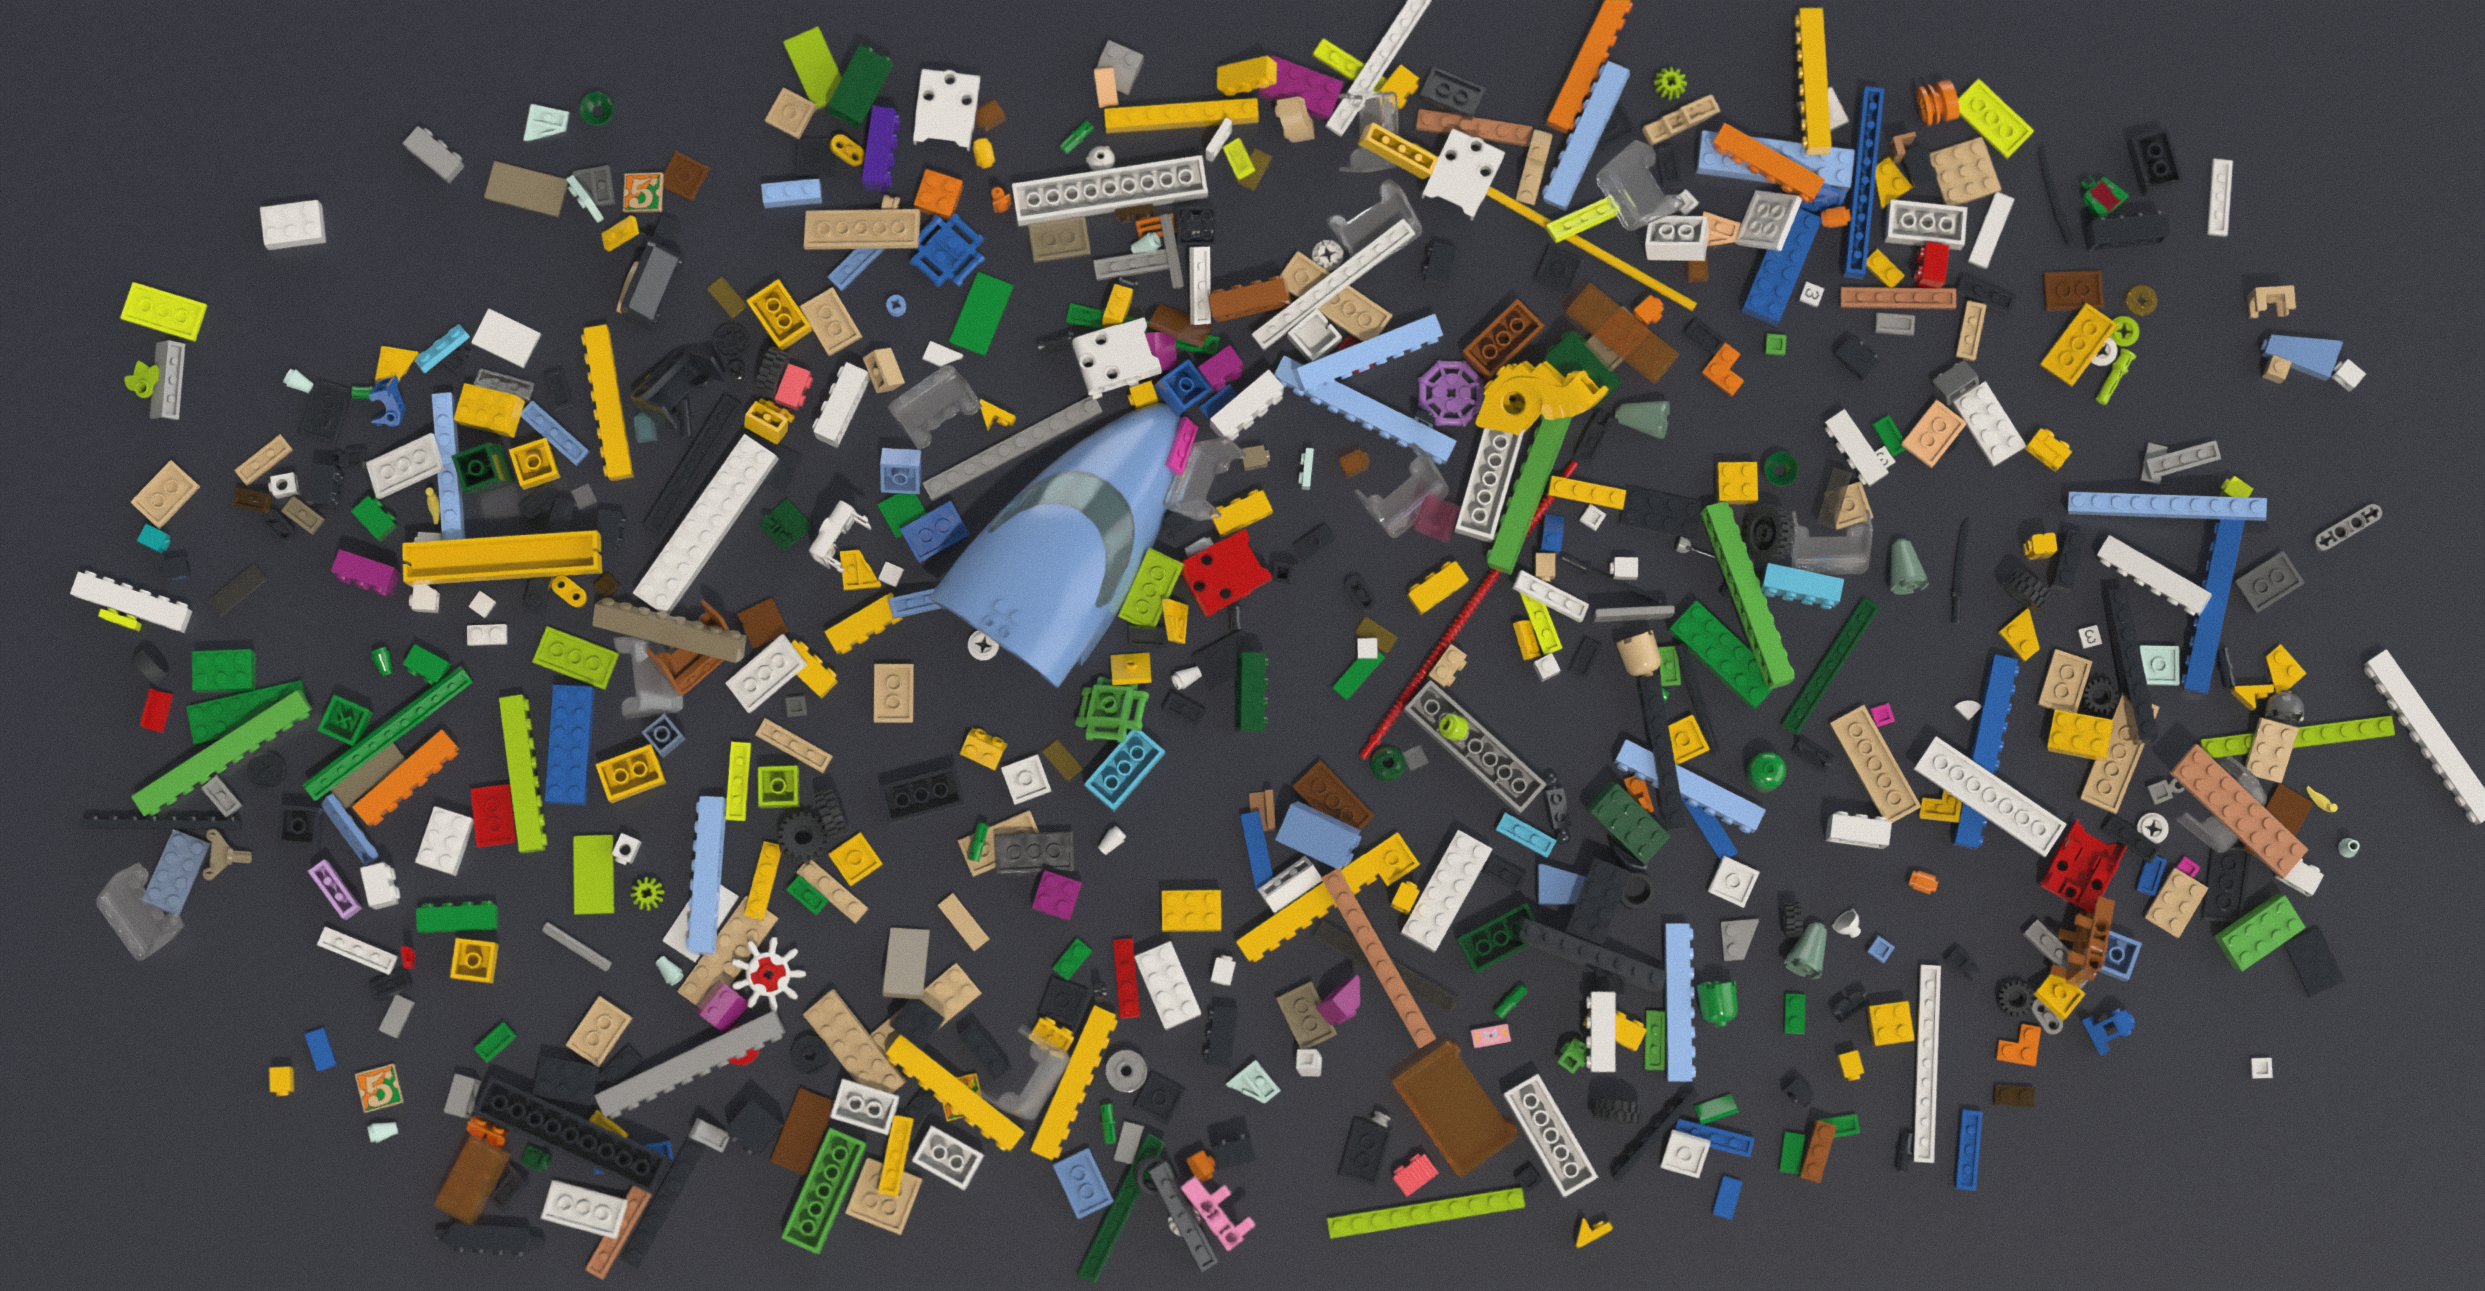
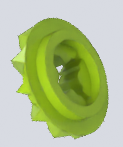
M2126 316L2114 319L2113 321L2118 326L2110 338L2115 344L2124 347L2136 342L2139 337L2137 323L2132 318ZM2123 325L2125 327V331L2131 332L2129 334H2126L2124 338L2122 337V333L2117 332L2118 330L2122 329Z

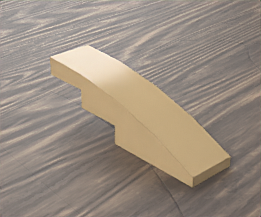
M1711 94L1681 107L1678 111L1662 117L1659 121L1645 126L1642 131L1650 146L1708 119L1719 113L1720 109Z

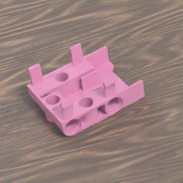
M1196 1177L1181 1187V1190L1228 1251L1243 1240L1241 1236L1255 1226L1253 1221L1247 1218L1234 1228L1217 1204L1230 1195L1225 1185L1212 1196L1207 1193Z

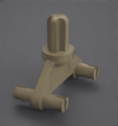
M216 829L208 830L206 837L209 841H212L210 867L203 871L204 879L212 880L227 865H231L232 862L251 863V852L234 851L233 847L227 845Z

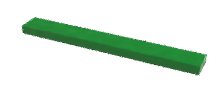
M1070 303L1066 323L1102 330L1105 329L1102 327L1105 311ZM1126 316L1124 323L1137 320V318ZM1146 321L1147 328L1144 333L1160 332L1148 327L1150 321ZM1208 335L1202 348L1175 338L1176 348L1215 356L1220 337Z

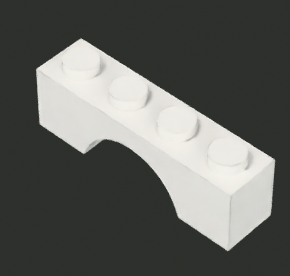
M418 532V537H415L414 542L442 541V533ZM428 584L411 585V587H414L413 595H410L409 605L412 606V609L415 612L438 613L440 594L430 588Z

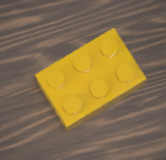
M779 279L746 300L779 350L783 351L813 331L811 325Z
M464 383L453 420L462 426L514 438L525 401L516 395Z
M2055 710L2047 747L2048 751L2107 762L2114 722L2110 719Z
M651 744L596 764L610 803L667 783L655 749Z
M1221 890L1162 891V932L1221 931Z

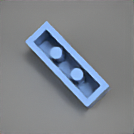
M811 179L762 184L763 204L765 208L822 203L820 180Z

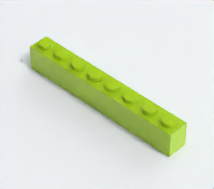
M523 695L499 698L519 852L523 854L545 850V845H548L547 835L546 833L543 834L542 826H545L544 814H540V807L543 806L542 797L538 795L537 787H540L539 776H535V768L538 766L536 756L533 757L532 749H535V742L533 737L530 738L529 730H532V721L527 716V711H530L529 700L525 699Z

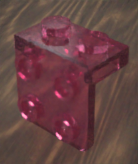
M1427 494L1421 502L1420 513L1415 518L1414 530L1448 543L1461 507Z

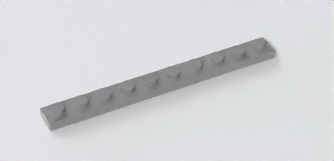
M1091 395L923 482V485L933 501L1103 413L1097 400L1093 399Z

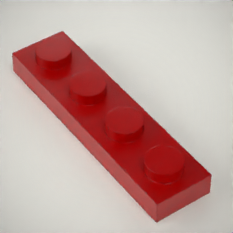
M1133 938L1113 940L1120 1019L1140 1017Z

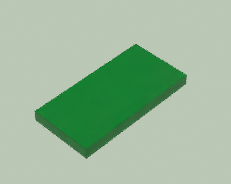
M978 272L949 343L985 357L1014 285Z

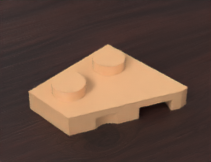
M1707 212L1703 213V216H1707L1709 228L1707 246L1735 242L1741 223Z

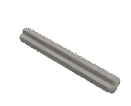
M1164 214L1160 216L1171 282L1174 289H1179L1184 286L1172 217L1170 214Z
M550 923L544 925L542 931L604 971L610 968L612 963Z

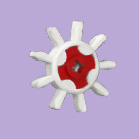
M771 937L769 950L765 953H759L752 941L747 942L748 949L753 954L750 962L744 963L740 960H732L734 966L746 970V979L736 981L731 985L733 989H741L747 985L750 986L753 994L748 999L747 1006L752 1008L756 1004L758 997L763 995L768 996L770 1009L777 1011L775 995L781 991H784L790 998L796 1000L797 994L787 986L789 978L804 977L806 972L801 970L790 971L787 962L795 957L798 951L794 948L789 950L783 957L775 954L777 946L776 937ZM766 969H768L770 972H773V974L770 975V979H767V977H763V974L766 973Z

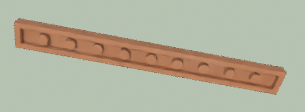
M1335 869L1321 878L1418 1048L1435 1040L1436 1037L1340 869Z

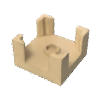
M2294 285L2255 288L2247 295L2249 319L2258 318V312L2265 311L2267 303L2275 302L2277 316H2288L2289 309L2294 310L2296 308Z

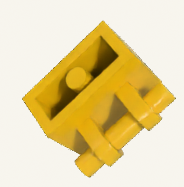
M761 398L759 402L755 401L745 414L744 427L778 445L788 431V421L792 423L795 416L790 414L789 410L775 406L774 402Z

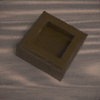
M608 572L593 584L604 598H609L621 587Z

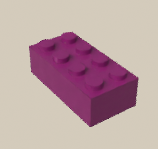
M1272 56L1271 59L1277 63L1276 84L1269 85L1267 88H1259L1258 96L1277 103V100L1299 96L1305 100L1308 115L1328 122L1333 115L1343 89V82Z

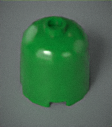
M1763 752L1756 755L1749 761L1745 770L1748 784L1759 792L1775 790L1781 785L1786 776V766L1783 759L1773 752Z
M1727 980V983L1719 984V981L1697 984L1700 1013L1705 1021L1715 1023V1026H1725L1727 1021L1736 1017L1738 1005L1735 980Z

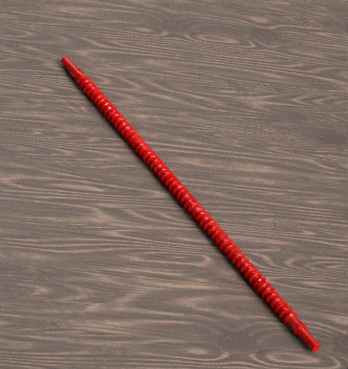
M1571 461L1562 475H1558V477L1568 479L1578 464ZM1545 494V498L1541 499L1542 503L1539 502L1538 504L1539 507L1536 509L1528 533H1532L1531 529L1535 528V524L1539 523L1538 519H1542L1541 515H1545L1544 511L1548 510V506L1552 505L1551 501H1555L1554 496ZM1495 569L1490 570L1491 574H1487L1488 578L1483 579L1484 583H1480L1481 587L1477 588L1478 592H1474L1475 596H1471V601H1467L1468 605L1464 606L1465 610H1461L1462 614H1458V619H1454L1455 623L1451 624L1452 628H1448L1449 632L1444 633L1445 637H1441L1442 641L1438 642L1439 646H1435L1436 650L1431 651L1432 655H1428L1429 659L1425 660L1426 664H1422L1423 668L1418 669L1419 673H1415L1416 677L1412 678V683L1409 682V687H1405L1406 691H1403V695L1399 696L1400 700L1395 701L1397 704L1392 705L1393 709L1389 710L1390 714H1386L1387 718H1383V723H1379L1380 727L1376 728V733L1369 737L1370 741L1359 755L1361 758L1366 760L1373 748L1380 744L1381 737L1386 735L1385 731H1389L1388 727H1392V722H1396L1395 718L1399 717L1398 713H1402L1401 709L1406 707L1405 704H1409L1408 700L1412 699L1411 695H1415L1414 691L1419 690L1418 686H1421V682L1425 681L1424 677H1428L1427 673L1432 671V667H1435L1434 663H1438L1437 659H1441L1440 655L1445 653V649H1448L1447 645H1451L1450 641L1455 640L1454 636H1458L1457 632L1461 631L1460 627H1464L1463 623L1468 622L1467 618H1471L1470 614L1474 613L1473 609H1477L1476 605L1481 604L1480 600H1484L1483 596L1487 595L1486 591H1490L1489 587H1493V582H1497L1496 578H1499V573L1503 572Z

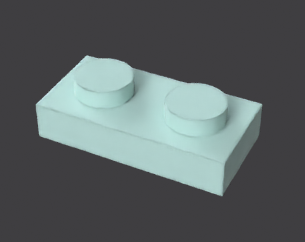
M1306 448V453L1301 455V465H1304V472L1299 474V483L1302 484V489L1310 490L1314 452L1312 448Z

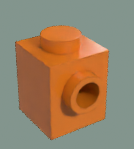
M1650 295L1634 309L1632 314L1641 324L1647 327L1651 322L1655 324L1662 318L1663 303L1657 297L1653 298Z
M1202 1150L1186 1160L1198 1181L1201 1179L1205 1182L1213 1177L1212 1173L1215 1171L1213 1167L1216 1164L1211 1155L1207 1157Z

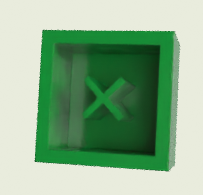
M334 695L318 727V731L353 747L361 741L373 716V712Z

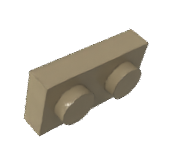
M294 496L281 510L312 535L325 521V519Z

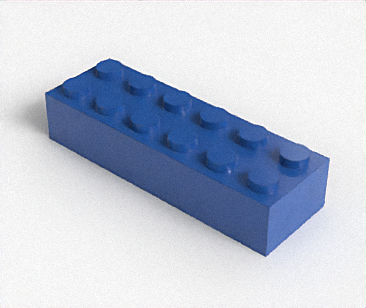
M1798 209L1781 251L1766 250L1742 308V313L1771 325H1778L1822 220L1821 217Z
M553 685L545 802L548 804L587 806L595 689L593 687Z

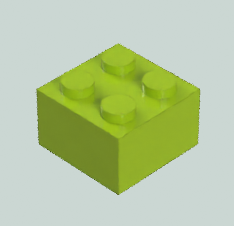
M798 766L758 767L760 808L800 807Z

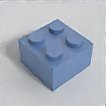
M882 448L880 462L881 492L920 494L921 450Z
M2110 931L2104 963L2098 972L2122 981L2129 980L2142 943Z

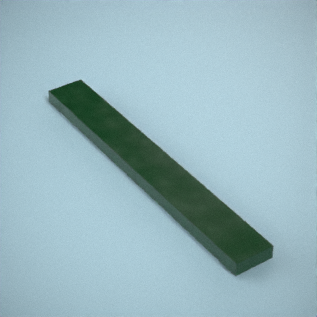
M1865 597L1862 599L1780 726L1796 736L1799 734L1881 607Z
M1147 1134L1077 1275L1080 1278L1096 1285L1142 1193V1190L1137 1187L1134 1181L1135 1168L1141 1160L1147 1157H1160L1166 1142L1151 1134ZM1150 1165L1145 1169L1143 1173V1181L1145 1184L1147 1183L1150 1177L1147 1170L1155 1165Z

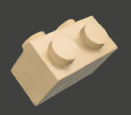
M891 348L874 350L863 358L876 393L893 391L905 383Z
M1451 644L1428 675V679L1442 689L1446 685L1450 687L1456 678L1453 676L1457 670L1461 671L1466 665L1467 661L1465 659L1467 655Z

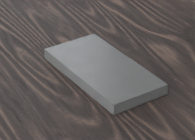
M1674 606L1597 609L1593 615V622L1670 619L1674 614Z

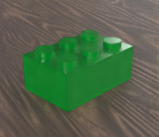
M251 649L192 652V690L196 693L256 691V653Z

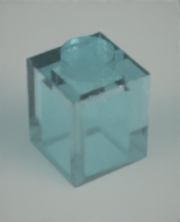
M639 413L638 416L633 417L638 443L658 440L656 424L646 414Z

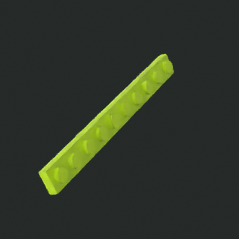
M2392 716L2299 727L2293 748L2394 736ZM2255 733L2203 739L2199 741L2200 747L2211 758L2249 754Z
M1522 1188L1328 1218L1327 1222L1330 1238L1524 1208L1525 1203Z

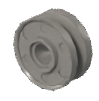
M1122 1050L1115 1053L1109 1059L1106 1065V1076L1114 1089L1120 1092H1133L1144 1084L1147 1077V1067L1144 1059L1139 1054L1130 1050ZM1128 1066L1132 1069V1073L1130 1076L1125 1077L1121 1074V1069Z

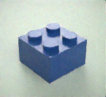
M1189 359L1160 379L1154 386L1177 417L1212 391L1211 387Z

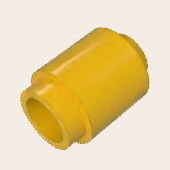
M986 138L974 141L972 148L977 166H981V168L991 167L992 163L995 162L991 143Z

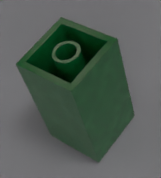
M859 45L827 105L826 113L860 130L891 73L894 64L891 62V59L882 54L881 56L875 54L874 50L866 45L864 47Z
M1567 331L1561 336V342L1558 345L1553 344L1546 351L1547 355L1544 358L1565 378L1572 371L1584 370L1599 389L1605 385L1609 391L1603 399L1592 407L1597 408L1625 381L1578 331Z
M485 443L451 455L463 493L480 495L516 482L503 445Z

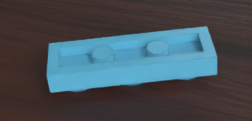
M458 324L456 327L451 328L441 339L435 341L430 348L420 353L414 361L426 373L470 336Z
M1504 813L1496 828V831L1545 858H1548L1557 841L1507 813Z

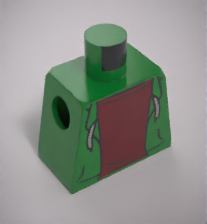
M2089 175L2081 182L2088 190L2082 197V200L2094 219L2099 217L2106 218L2128 197L2127 193L2105 177L2096 183Z

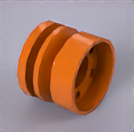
M1951 80L1936 82L1935 91L1930 84L1926 85L1925 88L1923 86L1916 88V105L1925 126H1930L1932 123L1938 124L1940 122V115L1944 121L1958 119L1959 103Z

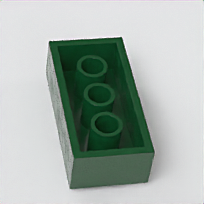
M1241 652L1236 655L1235 732L1259 733L1264 731V728H1267L1268 718L1265 716V708L1268 707V697L1265 696V689L1268 688V677H1265V669H1268V657H1265V653Z
M1609 782L1585 809L1628 854L1643 865L1671 837L1630 795L1614 782Z
M1527 903L1456 940L1473 975L1530 946L1512 939L1518 920L1526 918L1536 922Z

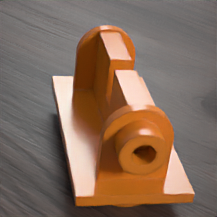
M1000 187L993 188L991 194L993 196L994 213L998 211L1002 213L1008 210L1011 205L1010 194L1005 196Z
M476 1115L468 1121L466 1129L469 1131V1134L481 1139L485 1133L488 1134L485 1141L496 1146H503L506 1140L504 1138L510 1132L505 1127Z

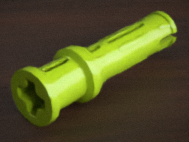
M2120 349V355L2116 362L2112 363V371L2095 399L2097 402L2107 405L2119 380L2128 372V366L2136 358V355L2129 350Z

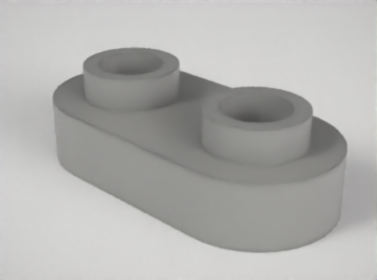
M2039 999L2035 1000L2034 1004H2032L2031 1012L2042 1029L2050 1035L2059 1033L2063 1028L2062 1020ZM2038 1005L2043 1006V1012L2038 1011ZM2050 1021L2055 1024L2053 1029L2049 1027Z

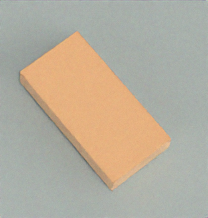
M1113 66L1094 69L1099 107L1118 105Z

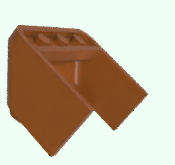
M702 600L700 603L706 613L701 615L698 621L703 622L707 626H720L723 630L730 631L722 616ZM648 648L644 650L653 666L680 695L690 691L724 661L680 648L671 655L667 651L654 655Z

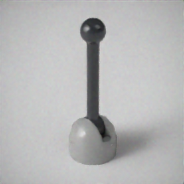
M1684 537L1679 538L1675 551L1687 553L1691 550L1710 557L1715 562H1719L1716 555L1691 547V542Z

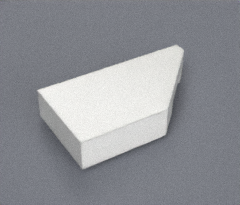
M930 341L923 356V360L939 367L963 358L962 354Z

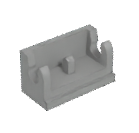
M455 1074L444 1112L471 1119L482 1081Z

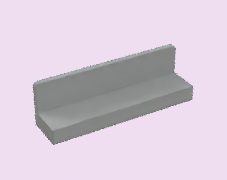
M168 340L156 344L154 365L159 367L160 377L154 385L152 393L151 419L166 418L179 420L185 353L184 343Z

